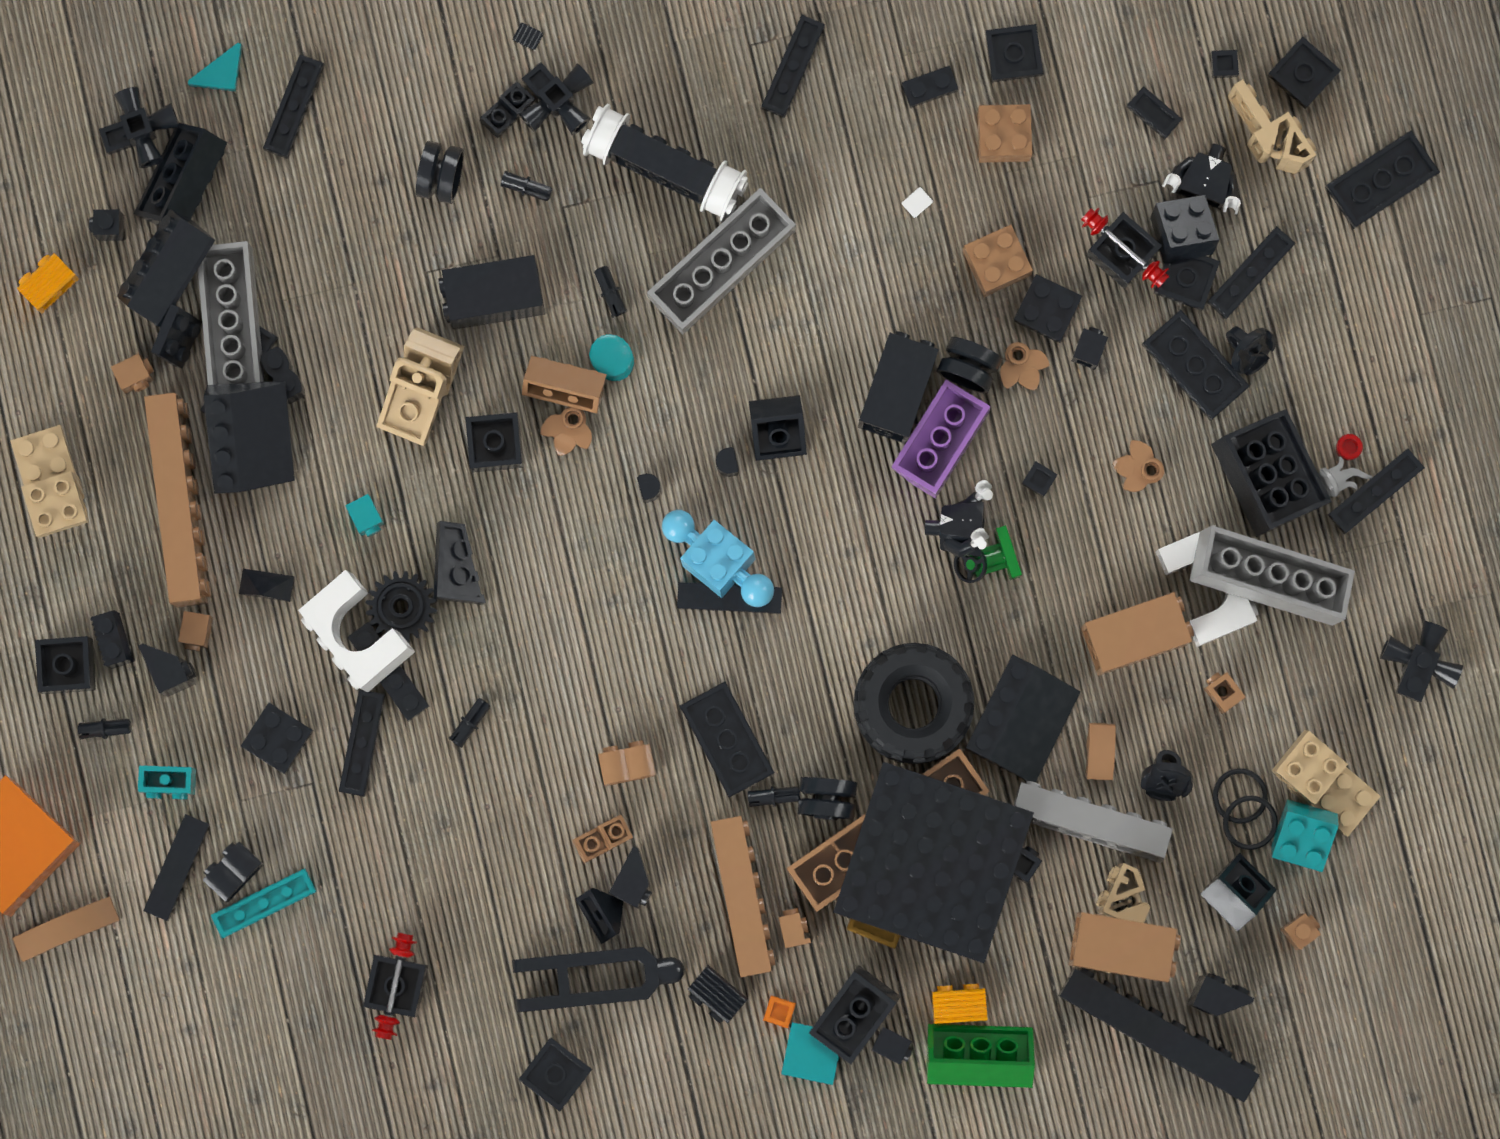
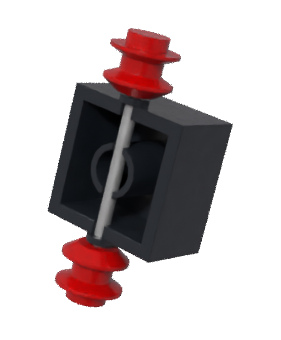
M1091 208L1081 219L1084 222L1082 228L1089 226L1092 229L1091 236L1100 233L1101 237L1088 250L1086 256L1124 289L1141 271H1144L1142 273V281L1149 279L1152 282L1151 288L1155 285L1160 288L1169 278L1166 274L1169 269H1160V261H1154L1151 264L1150 261L1159 252L1162 245L1124 212L1109 227L1106 226L1109 216L1101 217L1098 214L1100 208H1097L1095 211Z
M399 932L397 937H391L396 941L395 947L389 948L393 955H397L395 958L374 955L363 1007L384 1011L383 1014L386 1015L374 1017L379 1022L378 1028H374L371 1031L376 1032V1037L391 1040L392 1035L398 1036L393 1029L400 1022L397 1018L391 1017L394 1016V1013L414 1018L418 1017L429 966L406 961V958H403L415 955L411 951V945L417 942L412 941L413 935Z

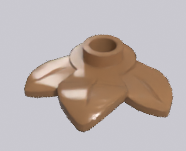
M1021 342L1012 343L1005 351L1006 362L1000 368L1001 382L1006 389L1011 388L1018 382L1026 389L1036 390L1040 381L1039 370L1047 368L1050 365L1049 360L1040 350L1029 349L1027 345ZM1016 351L1021 352L1022 359H1014L1013 353Z
M573 407L566 408L561 414L549 416L543 423L540 434L543 436L554 437V447L559 456L570 453L576 445L583 449H588L592 441V433L586 425L584 411ZM570 416H577L578 422L570 424L568 422Z
M1137 440L1130 442V455L1122 456L1113 461L1112 464L1116 472L1126 478L1123 489L1130 492H1139L1148 483L1153 484L1160 481L1164 475V466L1160 460L1154 458L1151 447ZM1150 466L1155 468V474L1148 475L1146 468Z

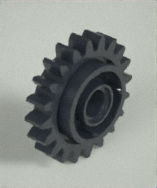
M394 571L392 580L388 576L383 575L385 583L382 585L376 581L375 585L378 591L369 590V594L374 599L365 602L373 607L371 610L366 611V615L374 616L369 624L371 626L379 624L376 629L377 634L383 631L387 633L393 628L400 632L408 643H410L411 634L420 639L419 630L422 629L428 633L429 630L425 624L427 622L435 623L429 617L430 614L438 613L437 609L431 607L438 600L429 598L433 594L434 589L424 590L428 582L423 580L418 583V574L409 579L408 571H404L402 578ZM401 600L407 601L409 605L408 610L403 614L396 613L395 611L396 603Z

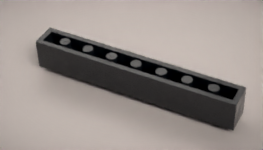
M1080 968V970L1072 969L1058 994L1060 998L1245 1103L1260 1074L1254 1072L1256 1066L1243 1059L1241 1063L1231 1058L1233 1053L1221 1046L1217 1050L1208 1045L1209 1039L1198 1033L1195 1036L1185 1032L1187 1027L1173 1019L1172 1023H1169L1162 1019L1164 1014L1151 1006L1148 1010L1139 1005L1141 1000L1129 993L1125 997L1116 992L1118 987L1104 980L1101 984L1093 979L1095 974L1085 968Z

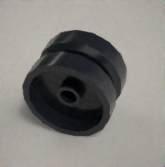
M427 141L418 167L416 196L430 199L437 188L438 200L452 204L461 179L464 149L450 146L445 151L443 157L441 143Z
M951 337L946 347V352L950 357L941 359L936 372L964 388L980 393H988L993 383V378L988 373H996L1003 358L980 344L964 338Z
M801 777L800 791L803 794L815 795V799L803 798L799 800V815L813 816L815 819L823 820L854 819L855 805L850 802L840 801V798L855 797L857 782L830 778Z

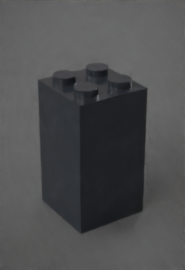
M534 255L442 270L443 278H438L440 293L447 301V303L442 304L444 318L447 323H451L454 330L545 315L538 266Z
M896 331L895 334L889 332L859 419L858 428L906 444L939 349L934 348V343L923 339L920 342L911 340L910 335L900 331Z

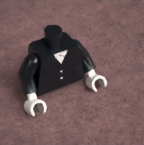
M1218 144L1211 145L1208 155L1198 152L1195 157L1184 159L1173 168L1162 184V187L1170 184L1174 188L1172 193L1188 198L1205 195L1209 206L1219 210L1223 207V212L1225 213L1227 208H1233L1237 215L1241 204L1236 174L1231 171L1232 165L1230 163L1222 161L1226 148Z
M981 480L975 487L976 492H973L966 499L953 505L943 506L941 520H925V535L939 536L940 549L950 552L961 558L965 555L981 557L982 549L987 545L985 540L989 538V535L984 530L985 513L982 499L990 500L993 497V492L990 490L992 485L987 480Z

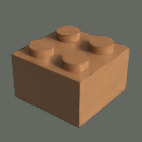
M1031 104L979 105L977 111L979 163L1030 162L1032 157Z
M1008 225L964 245L962 252L984 297L1031 277L1033 269L1012 225Z

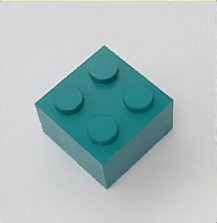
M1287 799L1271 845L1272 858L1323 872L1339 827L1338 814Z

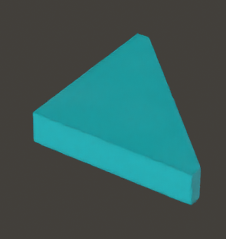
M236 43L189 79L188 85L236 92L242 44Z

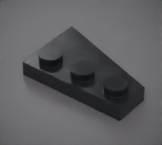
M439 521L437 523L433 599L483 605L486 601L484 594H481L478 583L480 579L471 556L473 553L465 524Z

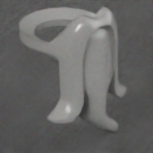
M1339 457L1337 466L1330 469L1323 467L1318 473L1330 497L1338 496L1339 492L1347 487L1358 489L1355 482H1346L1348 478L1357 476L1371 479L1372 476L1356 468L1340 471L1344 465L1342 457Z

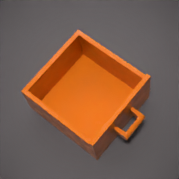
M6 775L0 780V912L12 917L15 914L14 912L71 855L80 843L20 785Z

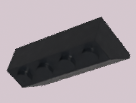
M179 123L180 127L174 128L161 155L163 161L157 164L133 214L160 226L162 218L167 215L170 209L191 219L197 206L202 201V195L213 178V172L219 160L222 159L228 142L204 128Z
M170 209L167 215L162 218L154 236L148 241L142 256L135 262L129 277L121 285L117 297L127 307L161 328L170 305H176L215 242V239L196 222Z

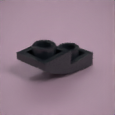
M516 81L499 97L498 102L480 117L479 121L498 139L520 117L519 112L528 108L535 101V98Z

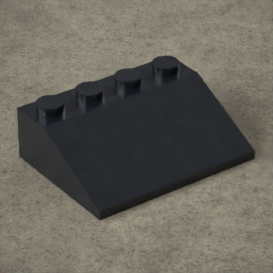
M286 381L207 385L204 393V404L214 494L238 493L295 481Z
M1287 409L1229 433L1211 444L1256 538L1332 502Z
M1012 654L964 750L1026 781L1036 783L1081 691Z

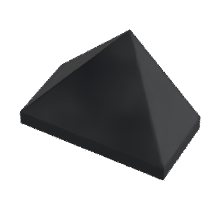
M243 568L239 594L291 602L295 576Z
M594 887L575 899L601 944L620 933L623 909L622 900Z

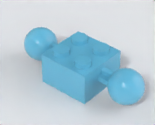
M673 510L664 517L662 521L664 536L672 542H686L690 545V548L680 558L682 566L718 596L723 598L730 588L737 583L741 587L742 598L750 606L762 607L772 600L774 595L772 581L763 574L750 575L746 572L755 561L754 551L717 521L713 520L704 532L699 534L695 530V522L692 516L686 511Z

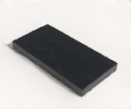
M1411 130L1327 184L1325 188L1352 228L1355 229L1438 175L1440 171Z
M1179 310L1142 343V346L1210 421L1250 387L1182 310Z
M726 682L679 706L728 798L775 774Z

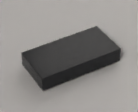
M1144 86L1126 106L1164 140L1182 121L1179 115Z

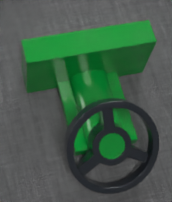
M1006 525L995 529L994 532L998 543L982 549L981 557L972 555L961 557L964 560V568L968 571L967 578L960 572V557L955 556L954 570L962 581L966 583L978 582L986 574L1005 568L1010 580L1021 577L1022 573ZM975 573L978 578L972 580Z

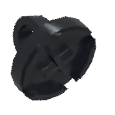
M1234 326L1226 333L1229 344L1235 349L1231 365L1241 375H1252L1259 371L1268 362L1269 357L1267 355L1270 350L1273 352L1275 349L1276 338L1273 333L1265 328H1258L1247 334L1238 326Z
M1162 750L1157 754L1154 764L1146 767L1142 772L1140 786L1146 790V794L1151 798L1160 801H1173L1181 795L1182 798L1189 795L1193 788V776L1187 768L1182 766L1181 758L1177 753L1171 750Z

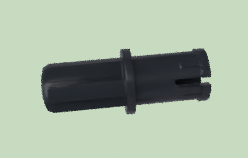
M505 171L502 176L500 186L520 192L521 196L529 195L543 201H548L552 195V188L550 186L535 182L529 176L524 178Z
M602 266L596 269L594 274L602 290L601 297L605 298L612 318L622 315L621 313L625 314L627 309L619 293L620 287L616 286L609 267Z
M481 698L477 699L466 716L461 717L462 721L448 739L462 748L473 731L479 729L477 725L490 709V705Z
M102 718L101 721L78 724V734H81L79 735L80 740L95 737L107 739L108 736L129 734L132 730L129 719L106 721L105 718Z
M771 786V789L748 791L749 807L773 805V807H776V804L798 802L801 798L800 789L797 786L774 789V786Z

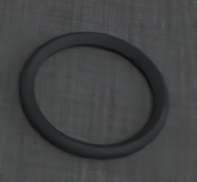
M1237 768L1224 773L1217 780L1213 790V802L1222 817H1224L1225 811L1219 804L1218 792L1223 781L1232 775L1245 774L1254 778L1261 787L1262 798L1268 801L1267 787L1259 775L1247 769ZM1261 804L1258 811L1247 818L1229 816L1228 821L1237 824L1252 822L1263 813L1266 806Z
M1253 795L1236 799L1229 805L1223 817V830L1226 837L1233 845L1245 850L1259 849L1268 844L1274 837L1278 826V818L1273 806L1267 800ZM1245 801H1256L1263 804L1272 816V829L1269 835L1257 844L1248 845L1240 843L1233 838L1229 831L1228 820L1232 810Z

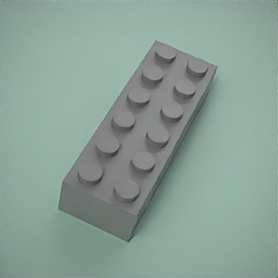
M759 188L647 292L648 299L682 335L685 334L796 231V224L762 188Z
M248 241L212 245L198 268L208 385L265 382L261 362L262 348L253 248Z
M1211 525L1199 534L1190 581L1333 626L1346 619L1355 570Z

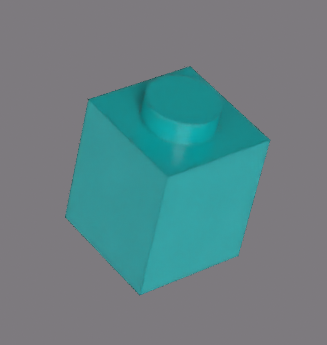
M369 494L345 505L361 536L365 534L367 537L373 536L381 531V526L385 525Z

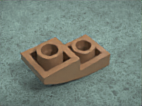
M1089 723L1086 745L1088 755L1085 776L1087 779L1113 780L1115 724Z
M619 815L573 839L572 842L585 864L632 839L633 836L622 815Z

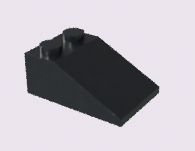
M858 965L810 1030L809 1034L851 1065L901 996Z

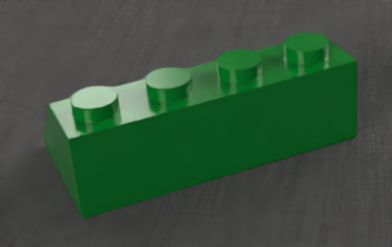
M928 1024L927 1084L1033 1088L1035 1070L1033 1027Z

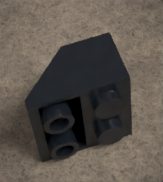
M1208 973L1207 976H1199L1187 1004L1209 1015L1219 1016L1252 1004L1255 998L1249 996L1250 991L1248 989L1233 984L1229 987L1224 984L1226 979L1216 974Z

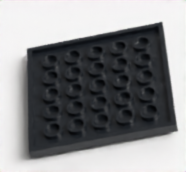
M883 762L833 913L985 963L1034 812Z

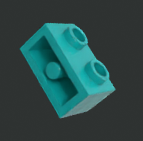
M139 765L138 792L146 793V798L162 799V794H172V799L187 800L188 795H195L196 768Z

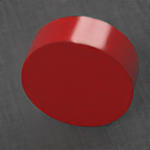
M1354 434L1343 435L1336 443L1337 455L1346 461L1356 459L1363 450L1362 441Z

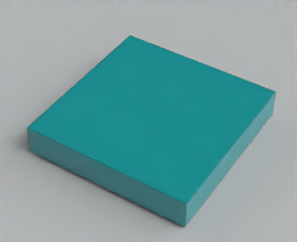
M792 1022L781 1074L833 1085L839 1056L809 1034L813 1026Z

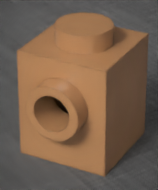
M139 353L111 366L116 380L125 394L133 390L135 392L142 391L149 387V382L154 381L151 375L154 372L151 362L148 358L143 359Z
M1306 913L1299 914L1280 928L1295 950H1301L1321 935L1318 931L1320 925L1312 915L1307 916Z

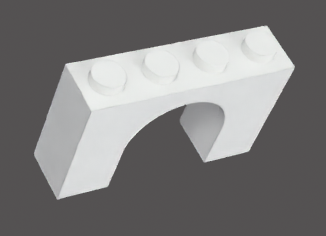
M1200 532L1156 551L1165 575L1193 565ZM1226 593L1218 609L1189 621L1194 632L1192 637L1196 646L1199 647L1257 621L1256 616L1259 615L1255 603Z
M345 570L298 611L303 616L301 621L309 631L314 630L319 636L316 640L325 651L329 649L334 655L332 658L334 664L340 670L345 669L350 675L347 678L349 683L356 690L360 688L369 692L415 651L402 634L393 628L365 650L349 651L343 645L340 638V624L343 617L352 607L369 594L355 575Z

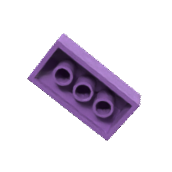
M945 380L891 468L912 485L936 499L988 416L990 406L950 381Z

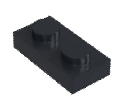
M950 65L904 81L901 84L910 108L958 92L959 90Z

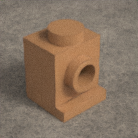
M1217 672L1206 680L1208 686L1204 690L1221 714L1227 712L1246 698L1228 672L1222 676ZM1219 687L1226 689L1225 696L1218 695L1217 690Z
M798 908L783 911L784 916L779 917L785 948L811 943L810 938L805 939L804 937L805 933H809L806 917L800 918Z

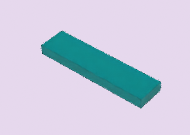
M304 868L210 916L221 938L224 939L316 893L317 890L307 869Z

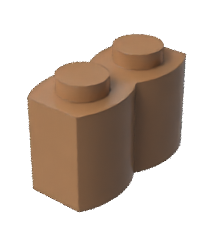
M642 740L628 743L629 748L618 750V746L603 748V753L598 754L604 786L656 776L650 744L644 745Z

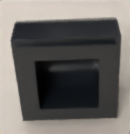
M732 447L722 449L716 456V468L725 477H733L739 474L735 451Z
M648 473L638 475L637 480L643 503L655 501L661 493L658 478Z

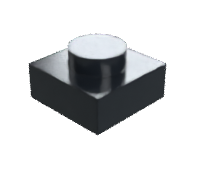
M1237 50L1211 51L1212 78L1238 77Z
M1035 461L1022 485L1044 498L1058 474Z

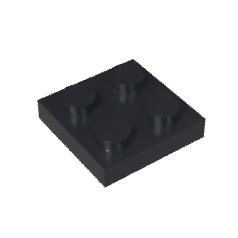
M1036 24L985 30L992 83L1043 76Z
M1302 36L1267 76L1306 109L1341 70Z
M1207 256L1166 262L1162 270L1169 269L1166 272L1169 278L1160 288L1156 286L1153 294L1202 311L1220 261Z
M1036 274L1013 321L1060 343L1082 295Z
M171 304L151 352L171 365L183 369L185 362L190 357L193 342L200 333L202 321L182 308Z
M268 702L241 744V747L286 775L314 730Z
M550 1037L518 1080L560 1112L592 1071V1068Z

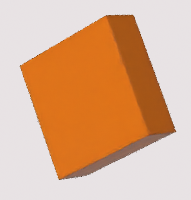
M771 995L763 1021L788 1028L796 1003Z

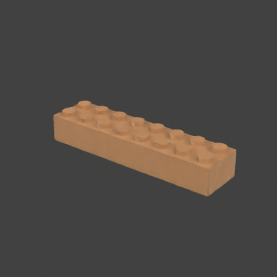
M176 392L144 396L169 603L177 608L208 604V597H211V586L209 581L206 582L204 573L208 571L207 557L203 556L201 546L205 545V536L198 524V520H202L200 504L197 505L195 495L199 494L197 479H194L192 475V469H196L194 454H191L189 450V444L193 443L191 428H187L186 418L190 417L188 403H184V399Z
M960 748L922 774L981 795H986L990 792ZM866 814L786 868L816 912L839 896Z

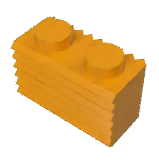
M55 253L51 256L49 254L44 256L37 264L39 268L32 274L30 272L26 273L19 280L20 285L17 287L19 292L41 314L79 280Z
M979 983L963 984V990H953V985L937 986V991L932 992L934 1024L987 1020L985 988L979 989Z

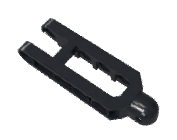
M644 947L512 960L513 973L557 969L559 995L515 999L517 1013L647 1000L659 985L676 983L682 979L685 972L684 965L679 959L674 957L656 958ZM637 960L644 965L646 981L641 987L570 994L569 967Z

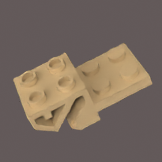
M1243 79L1234 84L1228 98L1252 134L1247 146L1259 163H1265L1269 157L1276 158L1277 164L1275 169L1297 174L1308 167L1316 156V147L1312 140L1305 138L1301 132L1302 126L1299 120L1287 112L1270 122V113L1264 105L1260 106L1255 99L1257 94L1250 84L1246 85ZM1274 145H1275V149L1280 148V150H1279V151H1275V150L1273 149V148H1274Z
M418 327L413 329L404 344V358H398L395 362L389 379L391 384L376 427L419 445H426L442 397L449 393L465 346Z
M57 425L10 440L24 484L21 489L36 537L41 538L88 523V512L83 501L85 498L79 476L76 474L62 426Z
M1304 730L1272 769V772L1278 779L1287 784V788L1301 801L1310 806L1337 813L1339 822L1337 830L1347 837L1381 797L1346 767L1348 764L1309 730Z
M1125 863L1112 867L1106 880L1110 882L1107 891H1101L1096 905L1099 906L1097 912L1107 917L1144 923L1150 906L1148 903L1142 902L1139 892L1145 890L1139 870ZM1130 896L1135 899V903L1132 906L1124 907L1117 912L1113 911L1114 909L1130 904L1131 900H1126L1124 902L1111 906L1113 902L1123 900L1126 897Z

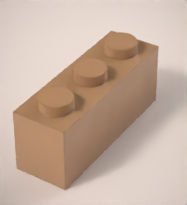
M531 356L523 379L522 395L597 413L604 393L607 374L576 367L571 364L551 361L546 358Z

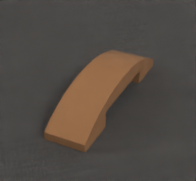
M109 896L13 937V941L21 961L25 962L62 944L120 921Z

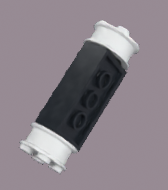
M610 104L597 108L593 116L595 123L591 130H586L581 141L584 148V156L591 154L602 159L605 166L612 159V162L701 204L700 212L703 213L707 210L719 216L721 222L735 212L737 208L736 199L738 195L743 196L748 186L746 170L739 172L727 166L726 160L721 163L717 170L713 168L714 163L705 158L697 160L690 156L691 152L677 146L674 149L667 145L668 141L657 135H654L653 138L645 135V130L637 125L631 124L629 127L630 114L621 115L611 110Z

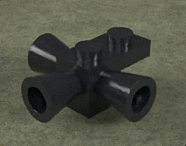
M542 62L522 77L525 85L539 99V102L519 112L520 117L534 133L550 113L555 119L559 115L561 116L571 135L581 131L590 122L591 118L573 105L575 103L573 94L594 83L588 73L578 63L563 82L557 76L554 77Z
M130 87L117 92L114 97L125 114L120 116L121 122L99 129L107 154L111 155L136 146L139 168H149L161 163L163 158L152 140L157 138L156 130L180 127L172 104L170 103L149 115L145 108H141L138 87Z
M1423 621L1420 643L1410 648L1393 636H1388L1381 651L1380 659L1404 664L1401 670L1404 672L1395 693L1421 703L1432 676L1450 688H1455L1461 676L1463 665L1440 661L1439 657L1441 654L1435 652L1448 632L1446 628L1429 621Z

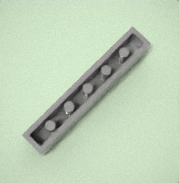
M1021 782L1014 806L1034 812L1030 824L1158 863L1164 860L1173 828L1167 827V823L1160 820H1152L1150 822L1133 812H1127V814L1117 812V808L1107 804H1102L1101 806L1091 804L1092 801L1084 797H1076V799L1068 797L1066 792L1058 789L1045 790L1041 788L1040 784L1035 782Z

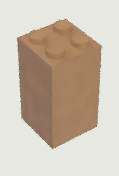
M1175 592L1084 623L1080 628L1097 675L1101 676L1190 644L1194 632L1190 622H1185L1182 615L1185 607L1181 597L1176 598Z
M1078 912L1068 965L1169 982V978H1174L1176 962L1172 961L1173 953L1179 950L1181 935H1177V929Z

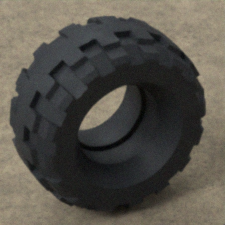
M904 643L893 646L873 658L858 679L853 701L857 726L869 745L888 759L907 764L931 762L952 751L962 741L970 728L975 706L971 681L959 662L938 647L921 643ZM913 679L923 681L931 686L938 698V710L934 719L926 726L915 729L904 727L896 722L889 709V698L893 689L901 682Z

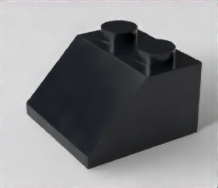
M800 395L749 401L756 461L807 455Z
M146 644L138 645L159 694L169 697L196 685L193 678L197 677V674L191 662L188 663L187 660Z
M633 846L609 894L639 908L641 904L646 906L652 892L648 890L651 885L640 850Z
M1238 853L1210 881L1200 895L1238 932L1259 913L1277 889L1241 853Z

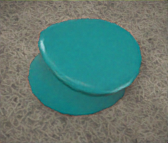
M612 334L602 335L591 345L589 352L590 362L596 371L607 374V380L621 381L631 374L634 367V357L629 344L623 338Z

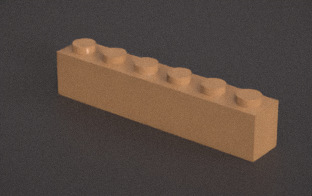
M737 816L711 821L740 978L771 972V966L776 964L773 950H767L766 940L771 939L768 924L762 925L761 914H765L763 898L757 899L755 889L760 888L758 872L752 873L751 862L756 861L753 846L747 847L746 837L750 836L748 820L742 821V817Z

